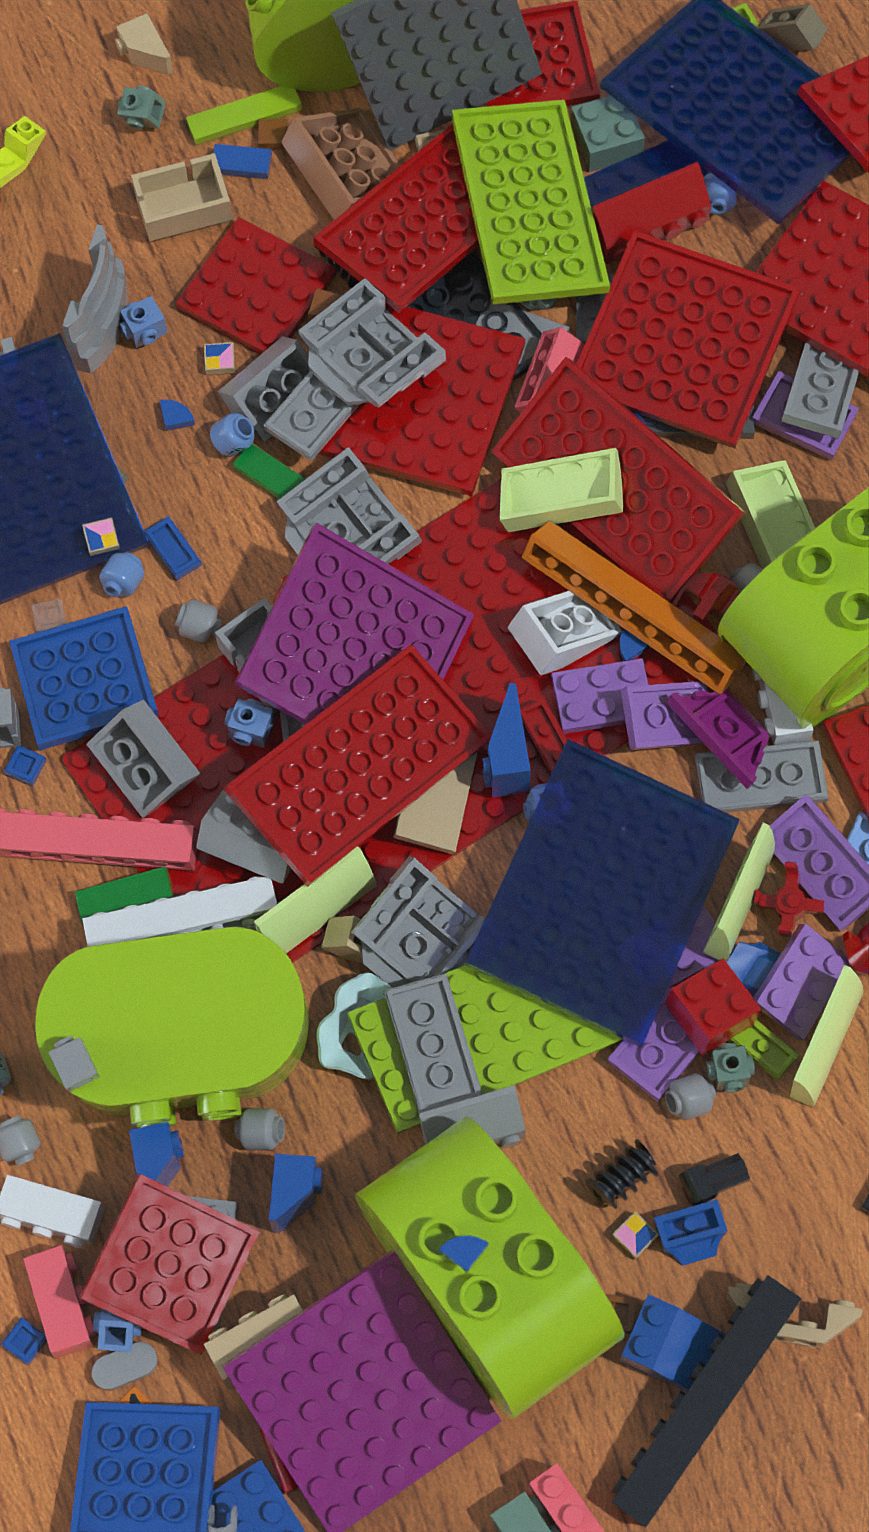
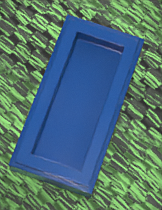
M215 144L213 154L215 153L222 175L268 179L272 158L271 149Z
M169 516L143 531L144 536L176 581L202 566L201 560Z

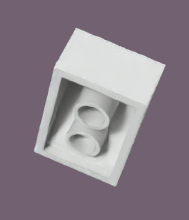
M571 591L523 605L507 627L540 675L564 668L620 636L622 633V629L617 623Z

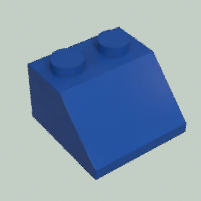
M169 1122L130 1129L137 1175L138 1173L168 1187L181 1168L179 1158L185 1157L182 1139L179 1138L178 1130L172 1131Z
M275 1154L269 1222L273 1233H281L316 1203V1194L323 1193L324 1174H322V1167L317 1166L314 1156Z

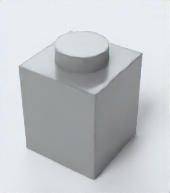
M73 1036L63 1038L54 1044L56 1049L49 1052L59 1076L69 1092L100 1078L90 1053L80 1037L76 1039Z

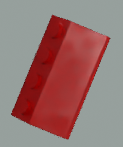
M698 162L593 206L592 213L605 264L621 261L634 230L661 240L666 238L673 239L681 232L690 228H699L709 220L711 203Z

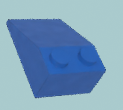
M516 683L509 684L488 745V757L483 758L485 788L491 787L492 798L529 793L531 770Z
M648 1294L622 1353L620 1362L682 1391L688 1392L694 1383L689 1377L700 1361L705 1365L713 1355L708 1349L719 1333L724 1337L727 1334L688 1312Z

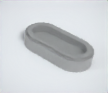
M145 1342L134 1343L131 1352L115 1351L99 1358L93 1365L92 1378L99 1388L106 1391L116 1390L152 1374L158 1364L157 1353L151 1345Z

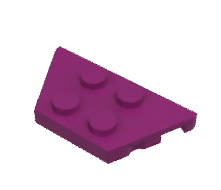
M725 690L721 695L716 691L712 693L695 691L691 696H680L679 693H672L665 702L746 789L750 788L756 781L757 767L762 762L763 749L768 743L770 734L729 690Z

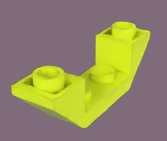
M23 116L5 130V145L0 149V188L27 168L46 135V131L26 116Z

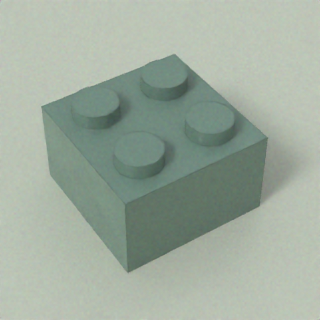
M626 92L572 107L571 128L589 173L643 157L645 137Z

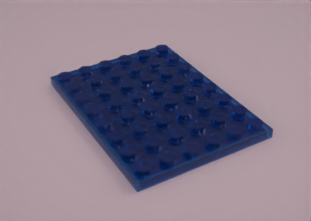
M691 0L606 75L600 84L601 89L778 225L852 155L797 94L801 85L822 76L722 0Z
M61 333L0 355L1 605L106 564L115 553H134L149 547L148 539ZM112 518L120 549L90 556L82 525Z
M567 739L464 965L641 1047L644 1044L740 819Z

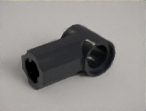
M739 1153L708 1166L701 1164L692 1167L679 1175L692 1206L709 1202L719 1195L718 1193L750 1180L748 1169Z

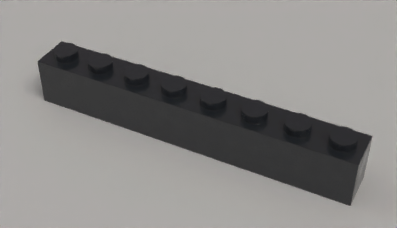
M767 1275L764 1280L757 1277L747 1292L752 1298L746 1307L742 1308L738 1305L727 1321L732 1325L727 1335L724 1337L719 1333L708 1349L713 1353L712 1357L706 1365L701 1361L689 1377L694 1383L688 1392L685 1393L680 1390L669 1406L675 1410L667 1422L662 1418L650 1434L655 1440L649 1449L646 1450L644 1447H641L630 1463L636 1467L630 1477L627 1479L622 1475L612 1489L611 1493L616 1496L612 1503L644 1527L648 1526L802 1298L771 1276Z

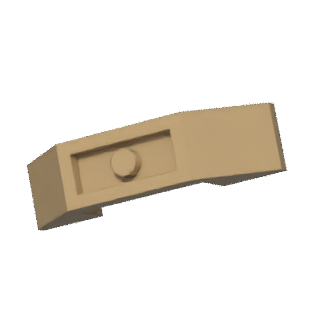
M735 1283V1287H728L725 1299L734 1311L738 1305L742 1308L746 1307L752 1298L747 1294L752 1285ZM835 1300L834 1304L829 1303L825 1309L823 1329H818V1324L809 1321H798V1325L785 1323L773 1341L821 1349L855 1324L861 1318L863 1309L854 1308L855 1303L850 1301Z

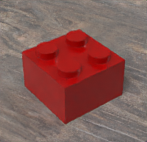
M724 958L671 988L665 1002L668 1010L701 1055L706 1054L753 1026L761 1011L760 1006Z

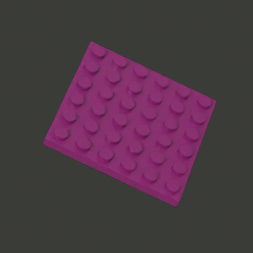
M316 522L312 526L234 685L306 725L410 644L415 647L444 680L474 614Z
M393 1250L221 1365L327 1532L345 1531L501 1422L486 1395Z

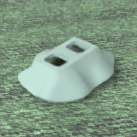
M362 973L339 986L335 992L334 1010L319 1023L317 1028L319 1062L324 1068L341 1070L362 1079H373L363 1053L361 1052L360 1055L356 1056L342 1048L346 1035L348 1033L354 1034L347 1013L363 1005L385 998L384 990L392 988L373 973Z

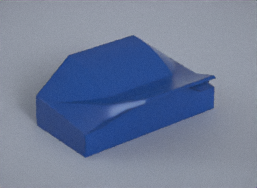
M739 941L727 963L754 998L781 953L761 942L749 944Z
M718 1199L654 1217L653 1220L663 1251L671 1253L682 1266L716 1256L720 1240L728 1231Z

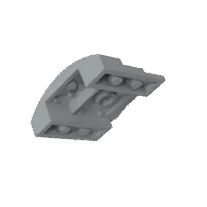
M98 224L88 249L93 266L89 285L82 295L80 302L70 301L62 325L74 370L86 373L95 371L114 350L122 335L119 324L122 323L120 311L129 305V290L122 260L115 258L111 242H108L106 239L103 225Z
M365 278L298 330L299 335L309 346L308 368L330 391L348 405L371 403L380 407L397 392H402L419 377L425 378L446 361L445 350L427 333H423L417 338L386 310L385 296Z
M349 447L277 501L278 505L287 515L285 539L297 555L316 522L387 564L396 558L399 560L422 542L419 534L403 514H399L371 479L366 468Z
M411 856L405 860L392 876L388 886L352 930V933L361 940L362 963L392 988L442 975L494 954L508 939L504 933L486 918L478 915L439 882L433 873Z

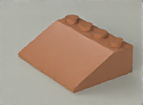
M361 107L293 118L281 141L333 220L401 166Z

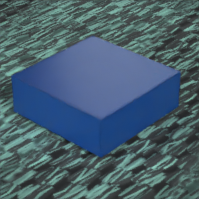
M17 745L4 773L6 776L33 787L47 759L41 754Z
M21 1317L1 1345L29 1366L47 1342V1338L44 1333Z

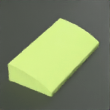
M616 448L502 469L500 521L508 532L541 527L549 521L559 524L623 512L622 478L619 455Z
M786 460L732 471L725 484L732 500L746 512L741 521L761 568L764 569L813 531L815 526Z
M764 822L747 850L703 950V953L718 960L724 958L727 962L755 898V889H759L775 850L774 835L770 826Z
M357 846L309 887L304 884L255 920L257 932L269 937L285 953H288L327 924L329 918L336 917L375 888L377 885L374 875L361 849Z
M844 965L793 1080L790 1098L813 1108L863 996L862 982L851 967Z

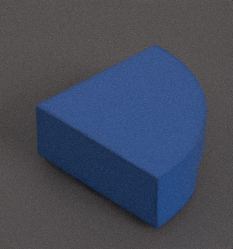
M160 400L166 431L195 425L193 415L185 405L174 400Z
M623 629L619 643L620 656L623 661L634 660L650 648L645 642L626 629Z
M459 1236L443 1244L439 1252L467 1273L488 1247L489 1243L475 1236Z

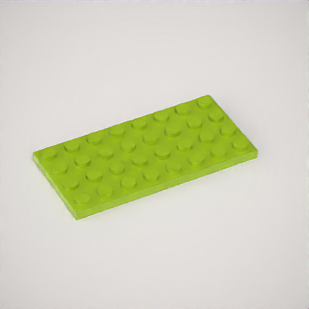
M565 100L452 110L451 119L492 304L609 293L610 283Z
M583 918L444 973L447 974L482 1094L518 1085L622 1042L633 1029ZM385 998L348 1012L347 1017L396 1133L399 1134L419 1126L420 1117Z

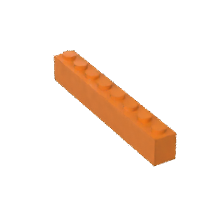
M551 521L531 535L521 557L718 694L721 695L738 678L746 660L727 641L724 642L708 628Z

